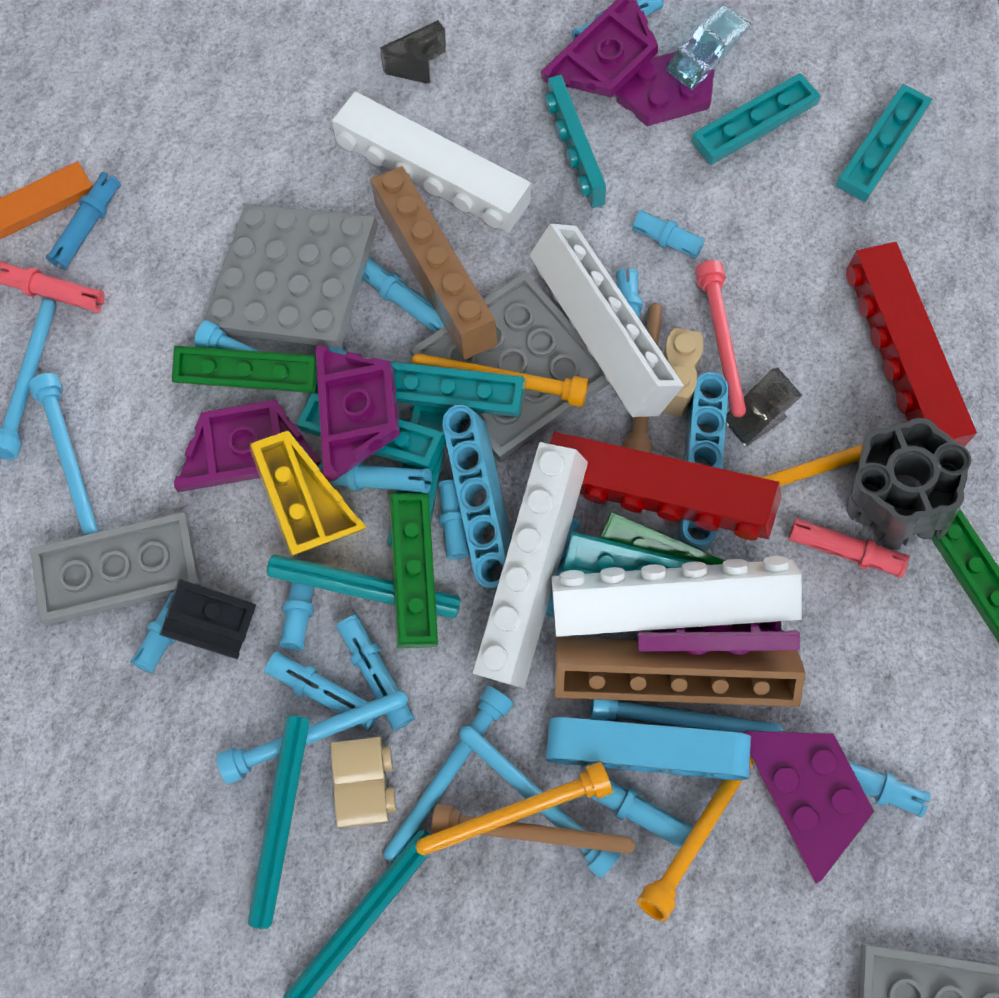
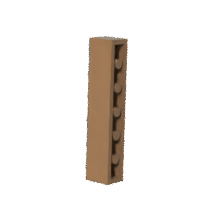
M400 166L371 178L377 210L463 359H468L497 346L496 323L493 315L404 167Z
M556 637L554 663L555 698L800 707L806 672L798 650L750 651L746 654L708 651L705 654L694 655L686 651H638V640Z

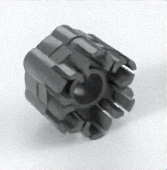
M915 418L906 423L871 430L864 438L855 470L857 473L847 505L848 515L854 520L858 512L862 513L859 520L860 524L872 526L876 523L875 534L878 540L883 539L886 535L883 546L888 549L898 550L901 548L902 543L906 546L912 542L915 534L922 539L931 540L936 530H938L936 533L937 539H941L949 531L964 500L963 490L966 486L968 469L971 465L969 451L964 446L956 443L945 432L938 429L932 421L925 418ZM895 476H912L921 483V486L909 487L903 485Z

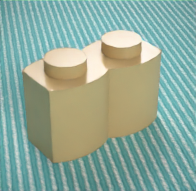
M675 327L668 336L663 355L684 386L662 413L682 417L689 407L697 383L696 369L703 352L701 332Z
M381 737L331 742L337 828L346 829L390 823L389 814L397 813L394 787L387 788L386 771H393L391 746L383 747Z

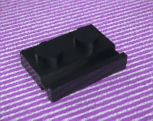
M179 579L159 635L226 657L238 659L256 604Z

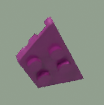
M616 0L541 71V79L548 83V78L562 75L564 83L568 88L612 97L658 53V43L653 32L648 28V20L644 11H641L637 0Z
M716 41L652 58L615 94L617 96L616 102L625 109L632 111L635 117L646 126L708 110L712 100L717 50Z
M316 346L323 475L330 482L335 481L400 436L395 374L390 361L378 358L366 359L360 354L351 352L343 355L330 352L325 346Z
M276 400L201 412L195 426L196 434L188 444L184 454L186 461L180 476L175 477L174 488L177 492H184L260 478L250 452V443L285 431L291 433L317 467L320 465L321 459L303 438L296 425L289 420L285 411Z
M781 621L653 630L651 633L645 631L638 633V651H686L689 654L701 655L708 651L746 654L750 651L800 650V632L797 630L784 632L781 629Z
M753 730L742 732L751 736L750 755L815 884L822 881L874 813V809L835 734Z

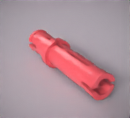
M0 261V269H2L0 271V284L22 290L27 296L34 297L35 295H40L91 310L94 313H99L102 309L101 306L96 305V303L104 304L105 294L102 290H95L44 275L37 268L30 267L24 269Z
M795 518L788 537V541L803 544L858 563L859 568L866 570L867 567L898 578L903 577L908 566L906 561L910 557L908 554L876 545L875 540L867 539V541L856 539L846 534L800 520L799 518Z

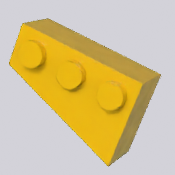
M289 431L250 443V452L290 558L361 532L367 528L345 503L338 491L327 481L317 465Z

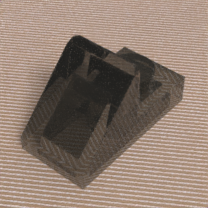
M437 20L380 47L384 73L394 77L429 84L431 81L428 60H434L446 52L445 28L440 21Z
M773 368L744 396L746 413L742 417H735L730 410L726 415V424L744 446H748L787 418L785 412L803 395L779 368Z

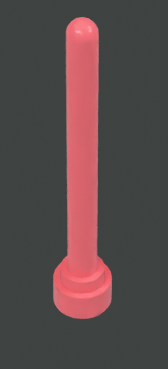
M709 260L696 267L697 284L704 292H707L723 375L728 383V400L731 413L735 417H742L746 413V406L721 293L726 276L723 264L720 261Z

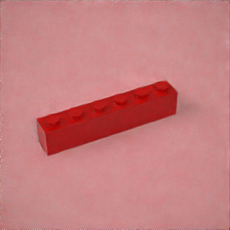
M897 241L856 250L846 269L847 281L856 291L859 299V311L868 321L874 347L879 349L884 361L883 369L885 376L889 381H892L897 393L896 401L899 410L905 413L908 421L915 418H925L932 421L938 429L949 435L956 443L965 447L977 434V431Z
M555 431L552 435L550 444L576 449L587 460L588 464L579 494L584 495L585 499L593 503L605 504L606 501L618 503L623 509L634 513H641L643 510L656 512L660 518L671 522H679L681 518L693 521L696 526L708 531H718V528L734 531L736 536L745 540L755 541L758 537L768 540L770 538L782 497L778 481Z

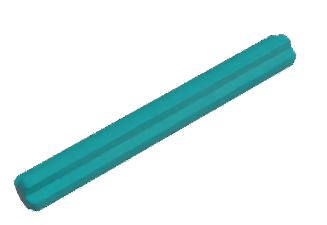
M276 554L271 555L268 561L267 576L394 605L393 581ZM435 591L436 615L455 618L460 608V597Z
M290 715L285 721L248 917V925L253 928L268 929L273 922L310 724L309 719L303 716Z
M421 829L417 832L292 984L283 998H313L430 855H420L416 850L417 841L430 835L426 830Z

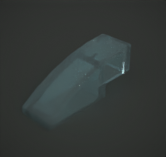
M725 4L701 23L693 37L678 48L666 71L691 90H694L725 58L752 23Z

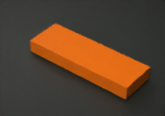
M79 162L72 163L1 197L0 239L77 203L83 195H88L93 186Z

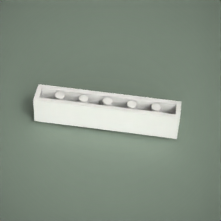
M356 91L332 120L336 142L347 151L353 150L366 157L372 164L383 166L389 170L403 166L411 181L423 187L430 195L440 196L448 200L460 211L470 212L482 218L486 224L493 228H500L509 233L530 204L531 182Z
M549 224L529 255L539 275L545 280L554 294L555 300L561 305L570 319L571 325L585 342L588 352L601 367L606 380L617 392L624 408L632 417L659 416L683 388V383L577 226Z
M539 442L473 670L475 675L519 688H525L552 592V576L557 575L588 464L587 460L576 449Z
M770 556L761 562L729 559L724 561L723 564L718 565L688 562L683 564L681 568H665L662 565L653 564L646 565L641 570L625 571L618 567L605 568L600 573L584 574L578 570H569L562 572L560 576H552L556 637L802 620V574L793 559L789 560L782 556Z

